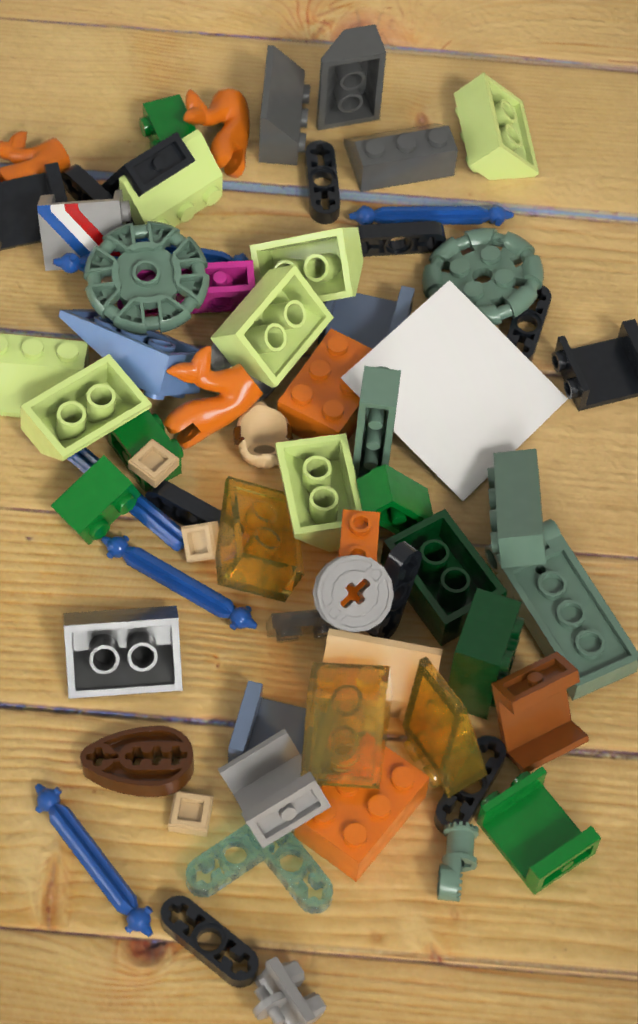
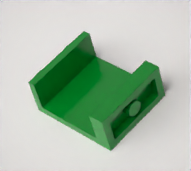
M543 766L533 773L529 771L521 773L512 781L511 787L501 794L499 791L489 794L480 804L481 808L477 819V824L534 895L594 855L601 840V837L592 826L581 832L546 790L543 784L547 771Z

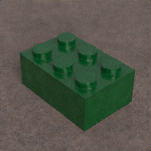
M446 509L383 541L380 562L383 567L391 550L400 542L406 541L422 553V561L408 602L440 646L461 635L477 588L505 597L507 595L505 587Z
M477 588L454 653L443 706L486 720L491 706L496 708L492 683L508 676L511 672L520 640L519 636L525 618L518 616L521 601Z

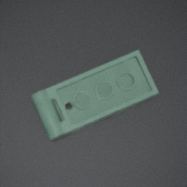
M552 519L543 522L546 564L501 568L500 554H492L491 544L485 547V556L491 569L497 573L496 577L507 590V597L522 602L519 616L525 618L524 624L544 656L546 657L554 652H558L578 669L580 682L567 688V693L574 701L636 673L638 670V651L565 541L557 524Z

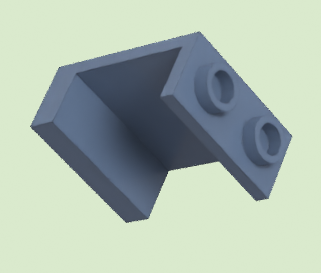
M401 286L397 302L356 293L354 297L323 302L334 318L318 336V345L332 328L373 349L410 316L415 288Z
M248 680L228 747V762L285 728L315 780L319 783L321 773L328 774L333 757V751L328 750L330 739H338L342 724V718L336 717L338 702L330 700L326 714L262 698L263 684Z

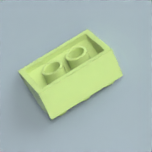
M482 73L454 93L457 106L455 112L460 120L462 130L460 136L465 144L467 154L465 159L468 167L473 172L480 173L488 180L528 178L539 174L525 109L521 99L485 73Z
M198 129L182 138L196 161L139 197L125 175L119 178V190H122L123 201H129L131 217L134 225L147 224V221H156L176 227L182 222L189 221L197 212L205 207L214 205L222 197L223 174L202 133Z
M341 227L249 245L251 260H253L255 284L270 269L295 265L322 302L356 296L364 262L358 227Z
M295 265L268 270L210 339L232 366L240 363L250 376L274 388L278 386L334 317Z
M0 333V416L20 417L21 405L89 366L88 344L85 341Z
M108 354L21 405V430L41 454L64 461L152 408V403L112 356Z
M346 433L276 442L275 449L294 538L328 552L338 551L340 548L343 509L362 511L357 478Z

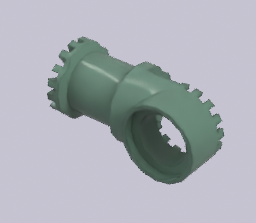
M454 821L453 824L448 823V825L445 824L443 827V834L447 837L446 855L442 857V864L439 866L437 900L459 902V896H461L459 890H462V887H459L458 883L462 884L460 877H463L461 872L474 870L477 867V858L474 856V839L478 837L479 829L473 824L469 825L470 822H466L463 825V821H459L458 825Z

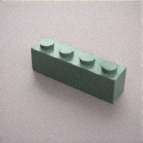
M364 366L353 454V465L357 479L369 473L375 467L384 464L389 466L401 370L389 369L383 366Z
M527 449L493 453L494 467L487 468L492 554H500L501 568L546 564L537 450Z

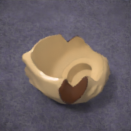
M258 401L243 413L233 431L234 445H238L243 460L250 465L256 466V468L270 469L274 465H279L275 449L276 442L293 440L292 426L289 425L287 418L280 411L267 406L263 401Z

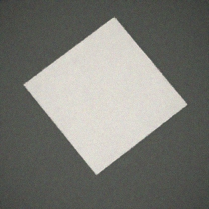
M450 280L341 377L360 397L364 366H383L389 369L401 370L393 432L462 501L488 478L487 468L494 467L493 453L515 451L568 400Z

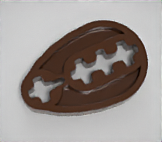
M146 726L123 730L105 736L86 746L80 755L82 771L87 779L103 788L133 796L163 797L171 795L182 789L189 782L194 772L193 748L189 739L182 732L168 726ZM175 757H181L179 764H172ZM135 758H142L140 765H133ZM154 758H162L160 760V764H152L154 762ZM97 759H104L101 765L94 766Z

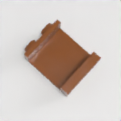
M554 652L492 683L501 739L506 748V757L522 772H530L589 742V736L571 720L567 688L580 682L578 669L558 652Z

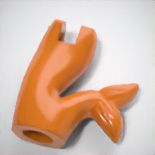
M191 89L188 90L185 100L187 111L183 116V120L191 125L207 127L223 123V127L211 142L210 151L219 169L224 167L225 174L232 178H239L245 169L246 151L250 134V114L246 98L238 90L223 89L212 97V101L207 108L196 92Z
M20 131L12 135L8 142L0 141V158L13 163L12 165L0 167V182L41 174L44 172V165L58 162L60 173L71 167L65 148L56 138H50L37 146L25 148L27 132Z
M210 345L196 352L191 362L177 363L166 371L169 375L186 383L195 384L207 391L220 393L213 397L187 401L171 411L163 421L170 434L179 433L176 440L183 449L194 446L238 419L263 395L261 389L240 363L223 370L212 371V349Z

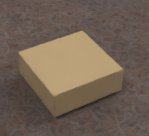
M151 439L128 461V469L154 488L179 466V458L154 439Z
M218 521L181 526L187 563L224 557Z
M185 791L175 792L168 831L207 837L214 796Z

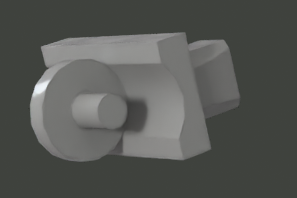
M277 956L267 960L265 970L254 980L258 987L254 993L260 1001L253 1009L255 1017L258 1020H262L270 1016L274 1024H313L325 1012L326 1005L319 994L313 992L303 997L297 989L305 980L304 971L298 961L293 960L281 964Z

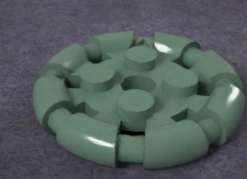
M147 221V224L133 225L132 222L119 226L104 235L102 238L103 242L99 246H94L87 258L83 278L88 283L85 292L90 304L101 318H109L113 321L114 327L130 333L147 335V331L160 330V333L181 326L191 319V312L195 308L199 309L208 292L210 276L205 271L208 263L201 248L191 237L186 238L181 235L180 229L165 223ZM148 238L149 240L137 243L135 241V239ZM173 245L177 249L171 254L165 248ZM113 251L122 253L117 260L110 255ZM181 269H188L192 271V274L181 275ZM142 270H151L156 274V277L150 281H142L137 277V274ZM112 276V282H101L104 277ZM177 293L185 297L181 303L176 301ZM119 299H121L124 305L121 310L114 305ZM158 308V316L145 317L144 310Z
M495 228L472 229L465 231L464 236L457 239L452 236L429 256L430 264L426 265L423 270L422 288L425 297L429 299L450 280L494 325L502 324V320L508 317L514 319L521 315L537 299L536 291L542 288L544 280L543 264L540 257L534 255V247L524 238L508 231L506 234L498 233ZM470 248L471 252L462 255L460 252ZM442 269L450 270V272H449V273H447V272H442L441 270H442ZM488 276L491 278L488 282L485 283L475 281L478 277Z

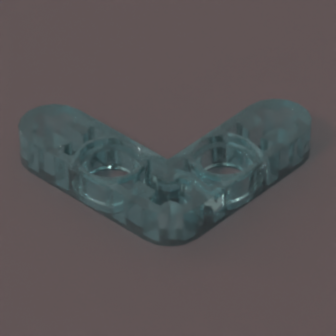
M245 824L193 859L186 869V886L193 895L198 897L214 895L264 861L304 911L311 914L324 912L329 908L333 899V885L330 879L292 832L275 841L279 848L274 853L275 844L271 843L262 848L249 826ZM231 847H240L245 850L247 857L243 862L233 864L226 860L224 854ZM286 855H295L301 859L302 867L295 872H289L281 867L280 860ZM216 858L220 867L211 873L210 883H206L204 880L196 882L197 871L207 874L215 869L214 859ZM307 874L308 883L315 891L320 888L323 889L321 900L315 896L307 897L309 888L303 881Z

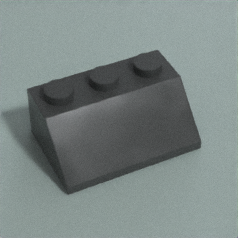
M376 24L344 29L322 56L317 107V130L380 119L386 50Z
M272 45L267 46L260 115L259 163L297 165L298 152L305 153L306 133H300L301 128H307L308 109L302 107L303 104H309L310 85L304 84L305 70Z
M431 124L344 139V146L360 192L445 178L455 174L458 148L448 125Z
M177 606L64 613L63 626L69 699L183 691Z

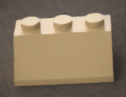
M329 628L318 687L317 704L325 705L328 708L331 700L338 702L337 711L349 709L362 712L366 716L374 718L386 716L400 719L402 722L412 725L419 723L429 724L443 649Z

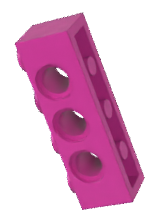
M253 260L208 263L207 268H205L206 274L210 276L208 292L199 309L195 308L191 314L234 311L255 287ZM181 269V275L192 274V271ZM142 270L137 274V277L142 281H150L156 277V274L151 270ZM177 293L176 301L181 303L185 297ZM119 299L117 301L118 308L121 310L124 307V305L122 304L121 299ZM158 308L144 310L145 317L158 316Z

